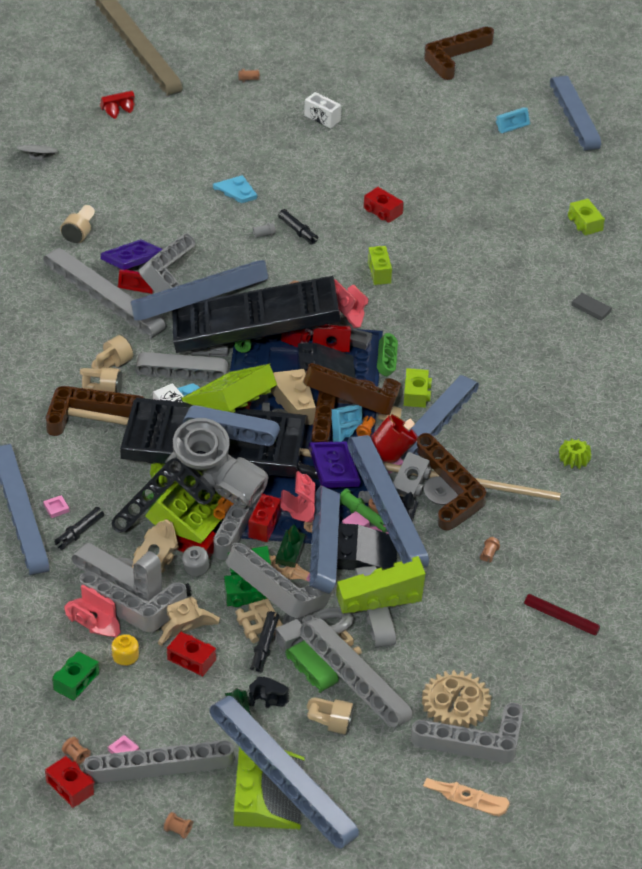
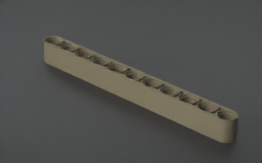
M95 0V4L100 8V12L106 16L109 23H112V27L115 31L119 32V36L122 40L126 41L125 44L133 50L132 53L139 58L140 63L146 67L147 72L153 76L152 78L160 85L161 90L166 92V96L182 92L180 79L117 0Z

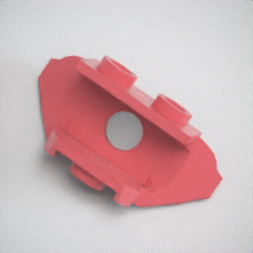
M334 279L339 311L352 324L353 328L361 327L364 317L363 308L368 304V298L355 285H351L346 290Z
M299 471L296 472L295 492L298 496L295 497L290 492L283 490L281 492V508L284 511H288L292 518L311 523L314 520L316 485L307 474H302Z
M82 585V598L70 601L64 606L67 617L71 622L76 621L88 628L90 633L116 638L121 631L116 618L115 603L110 598H105L98 594L95 589ZM91 612L96 613L98 615L97 618H95L94 614H92Z

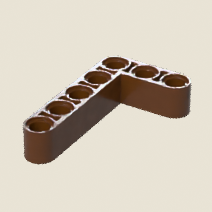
M485 26L427 43L425 45L424 60L442 79L451 80L455 76V62L451 57L491 46L494 39V29Z
M313 363L309 364L303 383L311 388L384 415L391 414L401 387V383L397 380L386 378L382 388Z
M361 380V381H363V382H366V383H369V384L375 386V384H374L373 382H371V381ZM319 391L311 442H330L332 431L331 410L335 409L336 403H354Z
M60 386L54 392L46 415L47 433L51 436H58L63 433L69 417V408L129 418L134 399L144 397Z
M420 434L417 438L418 455L429 460L430 467L458 494L456 498L443 506L438 512V526L442 530H452L483 508L486 502V490L431 434Z

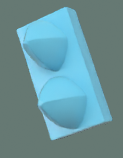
M525 107L496 116L498 130L501 133L530 124L528 108Z

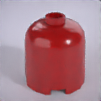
M394 414L388 415L371 436L381 460L386 463L398 461L415 444L418 438L414 430L411 429L409 431L403 426L405 422Z

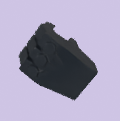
M256 677V680L249 685V706H254L257 699H262L266 701L265 708L271 706L284 707L289 702V687L268 677Z

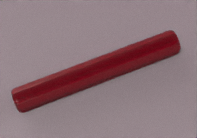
M528 594L525 598L524 604L594 636L599 633L600 625L532 594Z

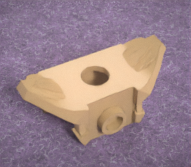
M167 519L157 523L146 532L144 536L145 541L134 553L132 568L148 552L149 547L153 544L158 545L160 548L157 556L161 562V573L165 571L164 566L171 563L174 558L172 553L179 546L177 545L173 523Z
M193 597L167 606V615L170 620L161 626L163 634L158 644L162 646L169 638L177 636L180 631L185 633L203 625L219 624L220 617L204 609H199L197 600Z

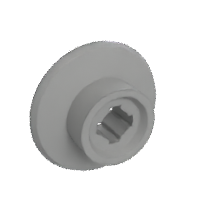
M440 476L432 477L424 484V493L433 503L448 504L458 496Z

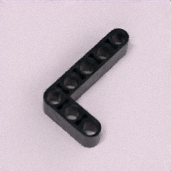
M174 457L112 519V528L119 533L125 532L175 481L198 503L203 505L208 504L215 498L216 491L196 469L186 466L177 457ZM174 461L180 463V471L173 469L172 463ZM160 475L167 478L166 485L160 484ZM188 475L195 478V485L188 484L186 480ZM147 489L153 492V499H148L145 496ZM201 490H207L210 493V498L204 499L201 496ZM132 504H137L140 507L139 513L133 512ZM119 518L126 520V527H121L118 524Z

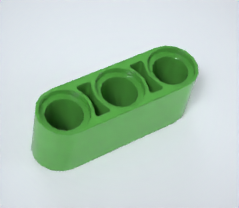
M304 640L285 651L287 659L294 663V667L300 673L303 672L309 683L320 690L318 691L319 693L338 683L336 672Z

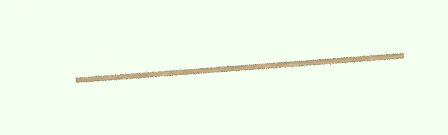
M69 408L68 415L122 425H127L129 419L127 417ZM301 448L300 456L311 457L309 449ZM383 462L387 471L399 472L401 465ZM431 470V473L428 478L437 477L439 475L435 471ZM475 478L484 488L560 501L561 493Z

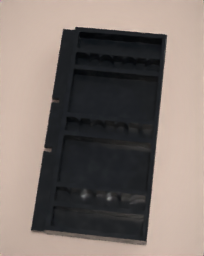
M332 275L202 300L172 310L173 342L176 353L196 349L207 350L212 346L249 339L260 340L264 336L306 328L317 329L322 325L341 322L334 277Z
M134 399L120 447V459L142 461L150 464H166V460L174 451V434L183 424V419L189 408L194 405L185 402L156 399ZM235 408L236 411L234 413L276 422L280 427V431L274 444L271 446L229 439L228 454L234 456L232 458L235 459L242 457L264 470L268 476L296 477L307 415ZM197 451L196 453H198V454H205L206 452H204V451Z

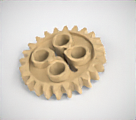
M453 670L452 675H449L444 671V677L436 674V680L430 678V683L425 684V690L422 693L423 711L428 712V718L434 717L433 722L440 721L443 724L459 727L464 725L465 728H469V724H472L476 727L477 720L483 722L484 716H488V710H490L491 706L489 689L485 688L484 682L479 683V677L471 679V673L464 676V672L461 671L459 675H456L455 670Z

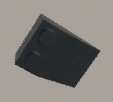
M298 343V370L304 369L306 373L309 364L313 363L356 379L353 355L318 343Z
M339 523L337 569L355 570V568L376 566L377 569L382 568V570L394 567V563L397 562V550L389 534L359 524Z

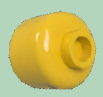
M124 634L113 640L111 646L112 658L117 664L127 666L137 661L139 657V644L135 637Z

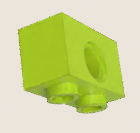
M588 198L570 203L568 218L576 224L578 231H581L585 236L603 231L605 218Z
M386 246L368 247V265L373 284H391L392 266Z
M406 368L403 406L426 408V402H430L431 391L427 390L431 389L432 378L428 377L429 370Z

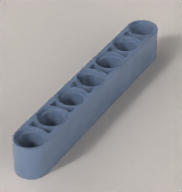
M551 77L550 87H553V93L558 97V102L563 107V112L568 117L570 126L574 128L573 132L578 136V141L584 148L583 151L600 149V136L569 77Z
M460 375L411 428L417 437L422 433H429L433 437L438 435L443 429L442 427L451 421L452 416L461 410V406L472 398L471 395L474 392H477L479 383L464 375ZM417 441L401 458L405 459L408 452L419 456L417 453Z
M320 486L316 491L314 503L315 513L312 526L309 586L330 594L336 583L340 493Z

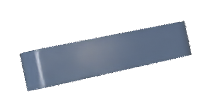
M195 405L189 408L183 419V423L195 418L211 419L219 423L226 430L229 439L264 446L273 445L280 431L279 425L271 420Z

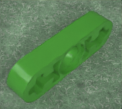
M390 333L383 335L379 340L377 369L385 377L390 376L396 370L398 341Z

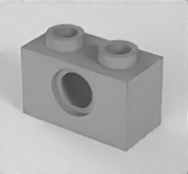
M410 452L407 453L393 482L398 494L405 496L407 493L412 492L414 499L416 495L420 496L424 487L422 485L424 478L428 479L432 470L429 460ZM414 473L418 475V478L409 480L408 476Z

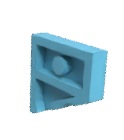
M353 404L331 410L333 442H342L345 437H350L354 430L361 425L362 406Z

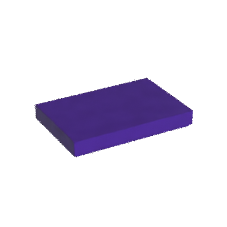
M140 239L102 252L100 257L101 260L126 270L148 262L163 249Z
M347 441L309 443L308 448L321 486L326 488L360 486L361 481L348 450Z

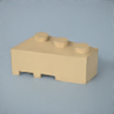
M299 369L273 373L277 385L271 388L270 393L274 395L276 402L281 404L288 413L307 415L305 425H312L314 423L316 407L310 387L303 383L306 374L305 370Z

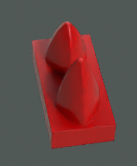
M133 90L101 97L100 108L105 110L114 119L118 117L119 106L126 112L131 113L134 108L135 98Z
M119 270L118 288L153 294L154 290L142 278L140 272Z

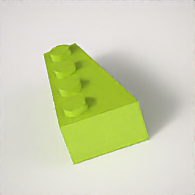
M419 556L412 558L411 562L405 564L400 561L394 563V567L386 570L379 568L367 576L360 574L338 581L336 597L342 614L421 602L425 571Z

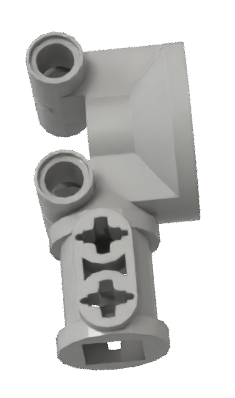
M195 418L186 421L176 430L173 438L174 451L165 463L177 457L186 466L196 470H203V477L214 487L217 493L241 508L246 506L252 507L259 500L267 485V473L242 457L235 459L228 454L229 437L226 430L219 423L211 419ZM197 451H204V452H206V453H205V454H198V453H196V452H197ZM174 461L172 463L173 469L180 471V463Z

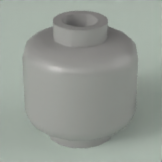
M192 546L184 551L182 562L185 571L189 575L200 576L207 572L209 558L204 548Z

